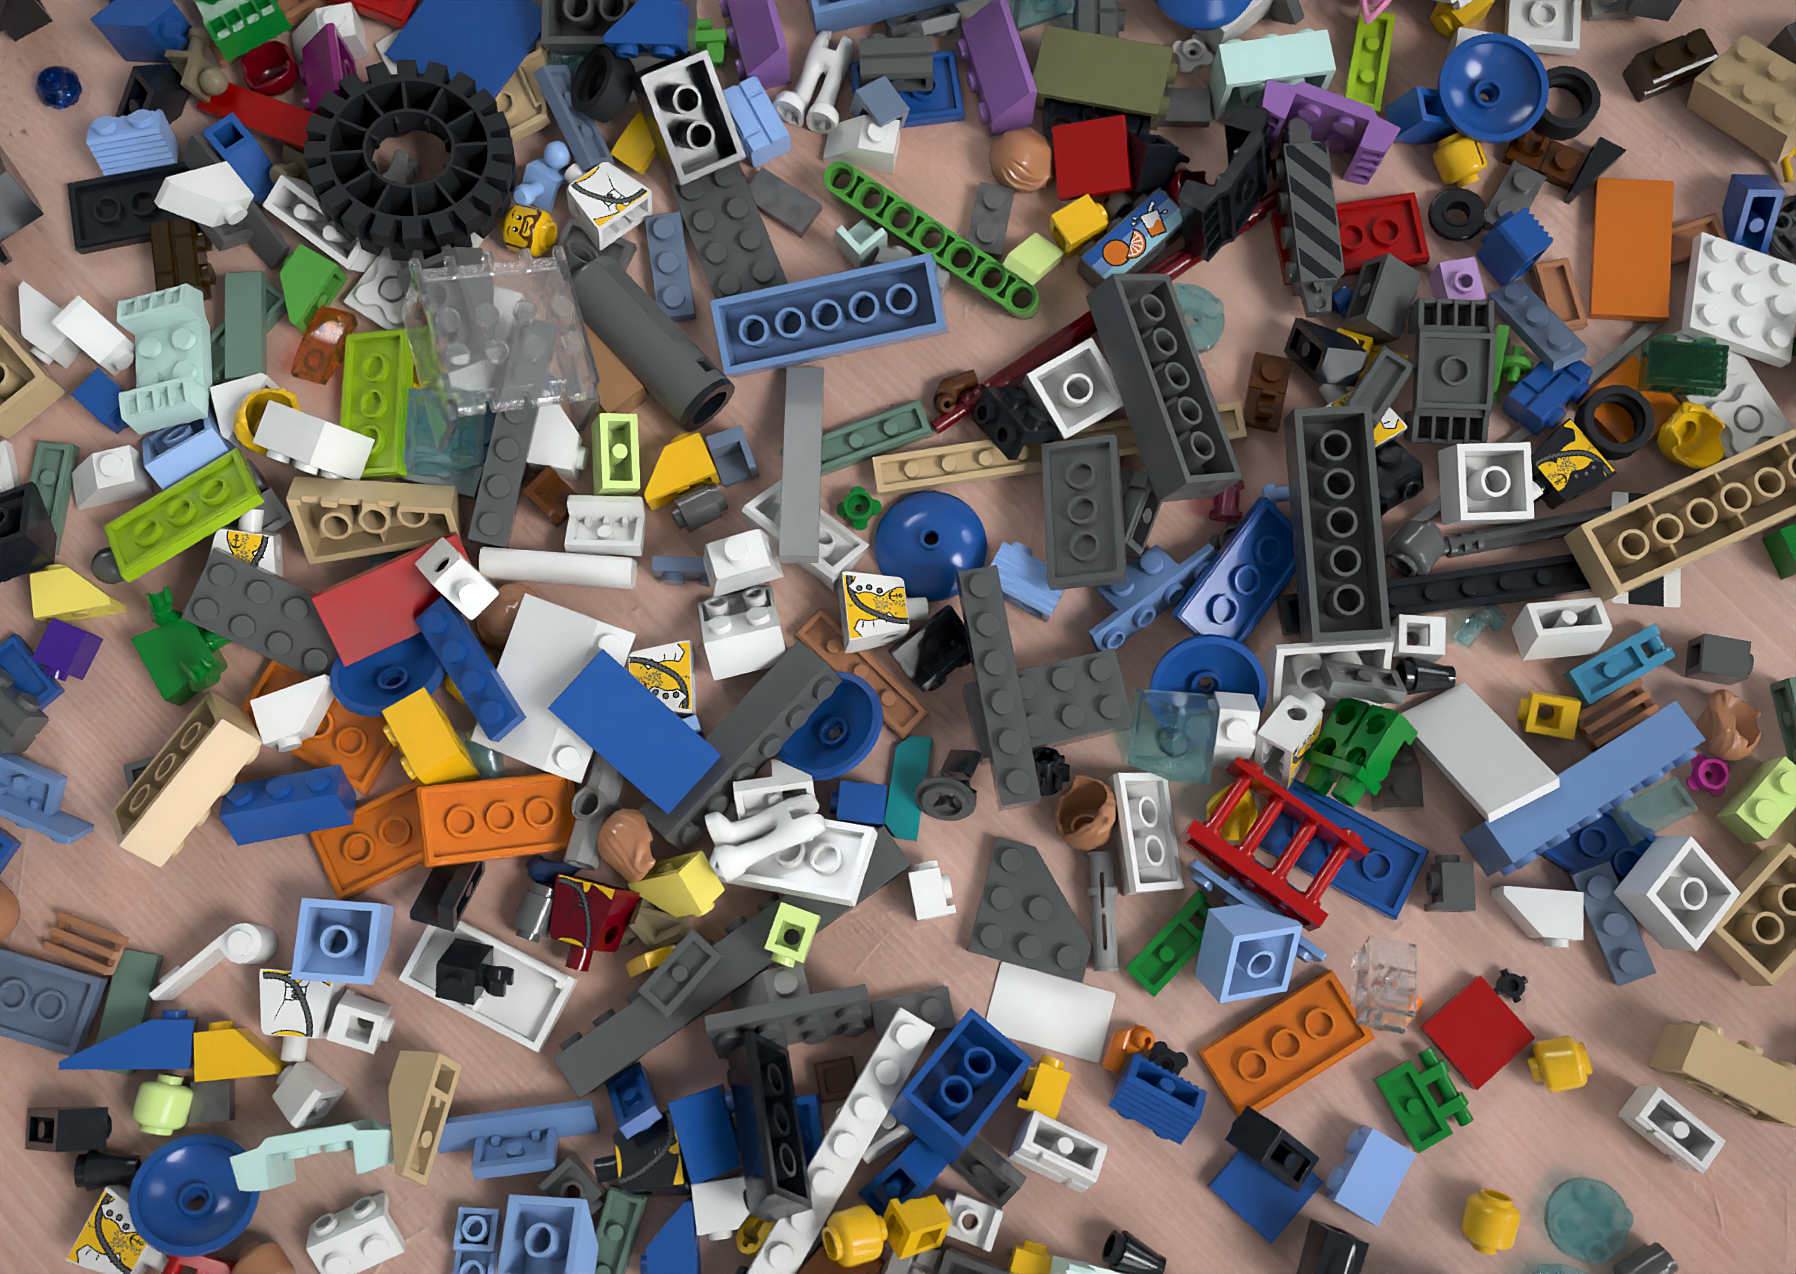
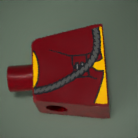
M557 873L550 936L552 939L571 944L565 967L588 972L593 951L614 953L620 945L640 893L579 876Z

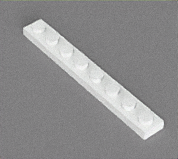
M900 1006L898 1007L807 1166L813 1209L776 1220L746 1274H796L935 1027Z

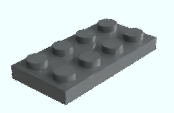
M739 161L683 185L669 182L715 299L788 284Z
M1117 434L1041 444L1049 589L1054 591L1128 582L1120 453Z
M219 547L213 549L181 617L182 619L312 678L324 674L330 677L333 664L339 656L310 598L315 592Z
M865 984L704 1016L706 1032L718 1058H725L726 1060H728V1053L741 1035L749 1030L787 1049L788 1045L801 1042L808 1045L819 1044L826 1041L827 1037L840 1034L847 1037L859 1036L864 1034L867 1029L875 1028Z

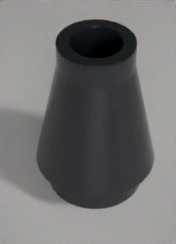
M1414 657L1399 660L1394 669L1397 670L1407 690V695L1442 688H1453L1456 682V671L1453 666L1441 665Z
M89 1150L87 1154H79L74 1168L75 1185L77 1188L85 1187L87 1191H92L133 1180L141 1166L140 1155H124L98 1150Z
M1113 1230L1105 1242L1102 1260L1109 1264L1111 1270L1130 1274H1163L1166 1267V1257L1156 1253L1127 1230L1122 1232Z

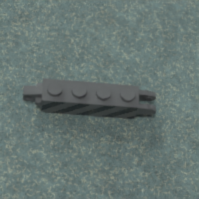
M1297 117L1288 123L1287 130L1282 137V148L1278 157L1274 158L1272 162V177L1274 181L1279 182L1281 191L1277 193L1276 197L1278 215H1283L1284 227L1281 228L1280 234L1282 249H1287L1288 261L1285 264V279L1287 284H1292L1293 296H1300L1306 318L1325 317L1332 310V290L1345 272L1329 150L1320 141L1312 142L1308 122L1305 121L1306 119H1302V117Z

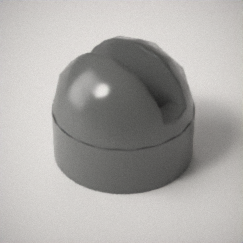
M1124 192L1108 194L1109 199H1105L1103 202V208L1111 221H1114L1117 217L1124 219L1132 212L1131 207L1135 203Z

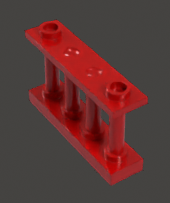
M1237 757L1225 769L1227 773L1236 779L1208 820L1201 823L1194 820L1185 828L1178 839L1291 919L1298 920L1307 931L1310 932L1320 928L1329 915L1320 908V898L1347 857L1356 862L1367 856L1371 849L1362 844L1363 840L1357 833L1348 828H1339L1263 774L1264 770L1257 763L1250 759L1242 760ZM1250 788L1266 799L1268 803L1241 843L1232 846L1221 838L1222 833L1220 829L1247 789ZM1283 811L1301 825L1273 868L1264 869L1253 861L1255 858L1253 853L1280 812ZM1316 834L1334 848L1307 890L1298 893L1287 885L1288 880L1286 876L1313 835Z

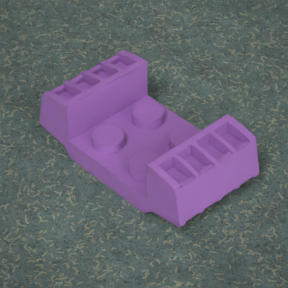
M1267 79L1256 109L1269 110V136H1271L1270 147L1272 149L1281 129L1287 130L1286 127L1290 120L1302 117V119H1306L1305 121L1310 126L1311 140L1322 142L1332 151H1343L1351 154L1342 180L1356 184L1367 185L1401 129L1378 117L1371 106L1303 81L1290 85Z

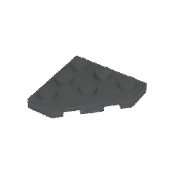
M997 837L967 951L1083 983L1092 943L1041 855L1034 846Z

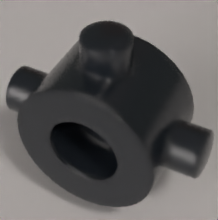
M1507 968L1500 970L1501 976L1497 979L1496 988L1493 990L1498 995L1501 994L1504 997L1512 998L1514 1003L1520 1002V996L1525 990V984L1528 983L1525 976L1520 977L1517 974H1509Z

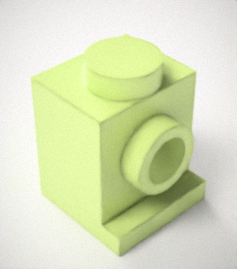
M781 902L764 948L773 952L770 960L792 968L796 960L804 963L821 917ZM791 929L797 930L800 934V939L795 945H789L785 941V934Z

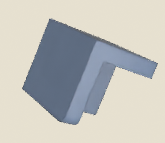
M884 75L855 90L849 112L854 118L861 115H870L878 127H883L894 120H900V129H902L910 108Z
M741 425L706 437L724 487H730L759 476Z

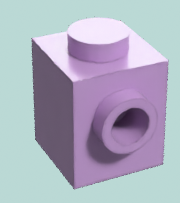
M1475 257L1440 262L1429 276L1434 299L1484 300L1486 298Z

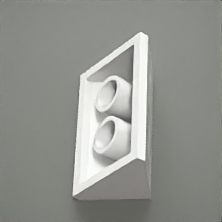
M782 479L744 505L741 511L746 526L752 530L761 529L773 540L774 546L778 550ZM820 508L819 563L797 564L831 590L835 591L841 573L845 571L850 572L870 545Z
M1393 639L1275 645L1265 654L1271 712L1276 710L1286 696L1293 695L1301 700L1306 692H1313L1319 695L1325 701L1323 709H1334L1340 698L1327 693L1319 674L1323 659L1391 669ZM1353 698V699H1356V700H1360V701H1363V702H1367V703H1369L1370 705H1372V704L1377 705V706H1385V705H1386V703H1385V704H1376V703L1371 702L1370 700L1359 699V698Z
M1112 774L1107 780V784L1113 789L1116 801L1114 836L1123 896L1183 889L1184 885L1167 774Z

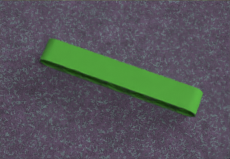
M836 161L826 168L824 183L839 202L877 227L883 228L889 235L918 254L931 253L936 262L943 266L946 271L950 272L951 276L1015 318L1027 320L1038 313L1040 298L1036 287L1006 269L1002 263L851 164L844 161ZM850 175L851 181L846 188H835V182L840 176ZM872 194L881 195V201L877 207L873 209L864 207V202L868 196ZM905 213L911 215V221L906 227L899 229L894 227V221L898 215ZM931 233L941 235V241L936 247L926 248L923 246L927 235ZM960 253H968L972 256L970 264L964 268L954 267V258ZM991 272H997L1002 275L1001 283L995 288H987L983 285L985 276ZM1021 292L1030 293L1033 296V300L1028 307L1019 309L1013 305V300L1017 294Z

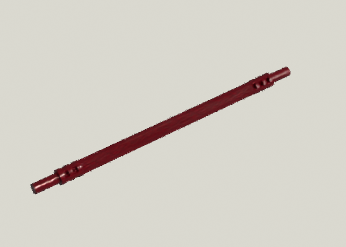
M1279 187L1261 199L1238 236L1265 219L1267 212L1276 207L1277 193L1281 192ZM1183 247L1144 274H1169L1171 281H1173L1203 260L1185 251ZM1089 310L958 399L959 403L956 404L957 406L953 411L943 413L930 422L934 431L940 434L965 416L971 417L985 386H1018L1024 381L1028 373L1069 351L1095 334L1097 328L1091 311Z

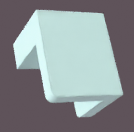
M864 218L849 231L842 225L835 230L837 248L857 269L869 266L875 261L881 246L887 247V232L883 228L875 231Z

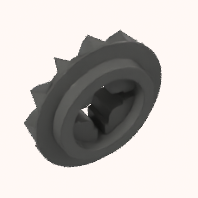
M939 771L935 777L925 775L922 782L917 783L915 801L923 812L933 818L944 821H957L970 816L974 812L977 804V791L970 787V780H958L956 773L949 777Z

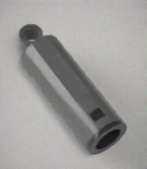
M570 239L566 242L550 269L551 278L560 287L565 289V304L581 318L687 432L695 431L711 421L731 399L735 390L733 383L612 257H599L590 245L577 239Z

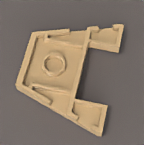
M541 36L495 98L498 112L503 111L508 121L513 143L552 124L551 108L542 95L540 86L533 74L541 66L547 65L546 47L541 44Z

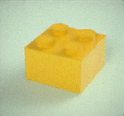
M425 687L382 710L388 722V725L384 726L383 730L391 744L400 750L403 758L400 759L402 766L412 780H416L419 787L468 782L480 775L448 716Z

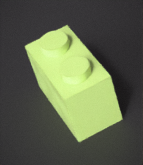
M599 413L591 423L594 496H633L640 489L637 414Z
M1786 756L1763 762L1715 818L1744 844L1767 840L1796 807V765Z

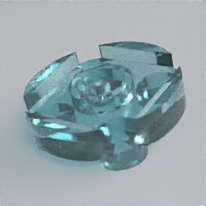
M1182 283L1173 284L1183 315L1189 314L1197 322V326L1190 325L1188 327L1197 353L1202 354L1205 351L1207 353L1217 344L1224 329L1223 302L1203 287L1191 284L1184 285Z

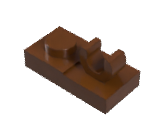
M1532 130L1511 140L1501 163L1510 166L1515 160L1547 177L1545 179L1546 182L1568 191L1574 185L1587 155L1557 141L1549 140L1546 136L1542 137L1531 132Z
M1260 352L1255 353L1243 407L1246 427L1277 433L1280 426L1292 359Z

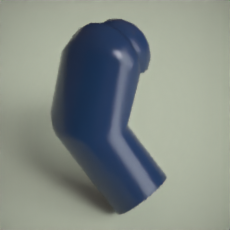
M534 855L526 863L528 876L533 881L549 885H555L557 873L575 875L581 868L563 862L564 858L560 862L544 859L542 855Z

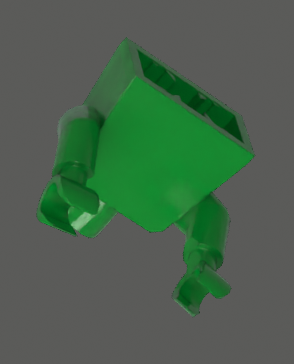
M166 586L162 592L145 594L151 610L152 622L160 627L131 638L163 699L181 706L199 691L210 688L219 682L221 673L228 667L219 649L232 641L182 619L183 613L171 608V603L174 600L169 586Z

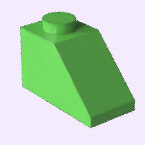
M299 244L296 250L286 257L283 269L279 274L289 321L303 336L308 338L348 278L336 263Z

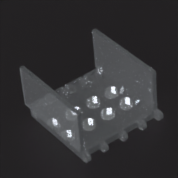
M562 245L553 246V257L532 259L529 248L519 250L520 260L496 263L491 251L482 253L483 264L457 266L453 255H445V267L422 269L418 258L409 259L412 278L401 313L437 451L445 450L457 421L456 416L464 417L485 414V401L489 402L491 412L495 413L524 409L525 402L523 396L527 397L530 408L562 404L561 392L564 391L577 432L585 430L601 402L597 389L600 377Z

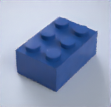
M970 1008L900 1093L888 1111L952 1165L1034 1060Z

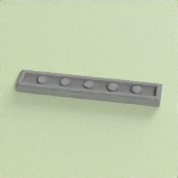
M787 367L779 563H819L824 367Z

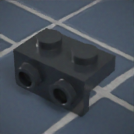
M1013 385L1008 387L985 386L971 414V418L1008 460H1017L1025 443L1043 444L1055 441L1059 431L1048 420V415L1038 409L1027 398L1028 394L1023 389Z
M1395 439L1375 450L1381 517L1405 500L1415 497L1424 488L1422 463Z
M946 605L888 650L911 684L922 693L927 690H936L946 682V676L954 669L965 667L971 663L964 623L950 605Z

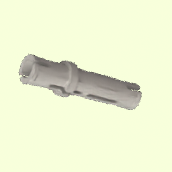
M1113 851L1088 852L1090 857L1091 888H1087V896H1091L1094 971H1119L1115 895H1119L1118 887H1114ZM1101 873L1104 874L1105 908H1102ZM1103 914L1106 915L1107 950L1104 949Z

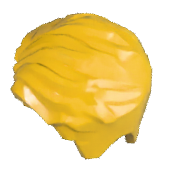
M1688 401L1677 407L1672 417H1669L1668 421L1662 425L1657 440L1658 447L1663 457L1674 464L1699 470L1706 469L1723 459L1726 451L1721 442V432L1725 428L1724 422L1717 416H1714V413L1704 405Z

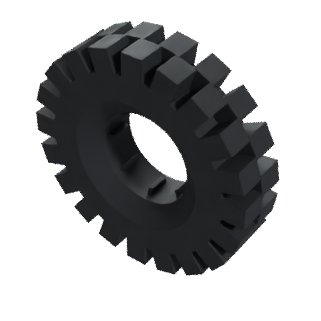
M416 59L397 60V74L393 75L388 74L384 62L367 66L366 71L369 81L365 83L354 72L338 82L342 94L341 97L328 90L318 102L321 116L311 114L306 127L309 141H304V160L319 207L328 222L334 221L336 230L350 243L358 237L362 250L376 256H380L384 247L390 250L392 260L411 262L413 250H422L425 260L441 253V247L448 244L452 248L472 247V233L475 232L484 239L496 228L494 214L503 218L511 204L509 192L513 191L516 183V163L508 121L503 111L498 112L496 100L485 88L477 92L475 80L460 71L450 80L447 66L431 61L428 62L425 74L418 73ZM419 130L428 134L431 133L444 141L446 152H451V156L447 165L444 164L443 170L434 178L418 184L396 183L394 180L390 181L378 173L376 162L372 161L375 150L380 148L381 142L395 133Z

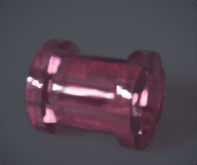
M1243 480L1238 481L1213 497V509L1209 512V519L1217 522L1241 521L1242 512L1239 511L1240 492L1245 489V482Z

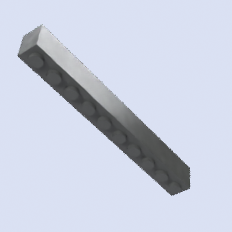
M885 826L876 830L878 835L855 906L911 868L910 862ZM777 893L770 896L757 906L760 910L759 914L749 921L743 916L724 929L728 935L716 944H714L712 939L707 941L724 957L670 1018L665 1017L636 990L626 998L629 1005L617 1013L612 1008L592 1022L596 1028L582 1037L580 1032H577L559 1045L562 1052L553 1057L578 1098L588 1096L776 963V961L770 960L773 952L764 948L781 902L819 915L821 920L815 935L854 907L789 894L779 898ZM795 929L787 931L785 941L789 945L798 943L800 939L799 932Z

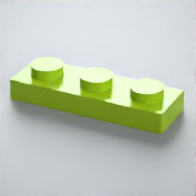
M1360 9L1356 19L1344 97L1373 107L1378 116L1381 110L1396 14L1381 12L1370 24L1366 25Z

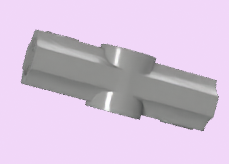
M597 752L586 787L580 789L572 800L571 809L576 820L563 862L571 866L592 871L598 868L601 858L597 846L599 830L615 811L622 809L618 798L624 781V776Z

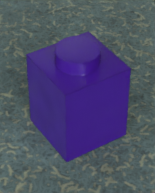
M52 617L31 660L46 665L42 673L59 680L66 681L68 675L83 680L103 639Z

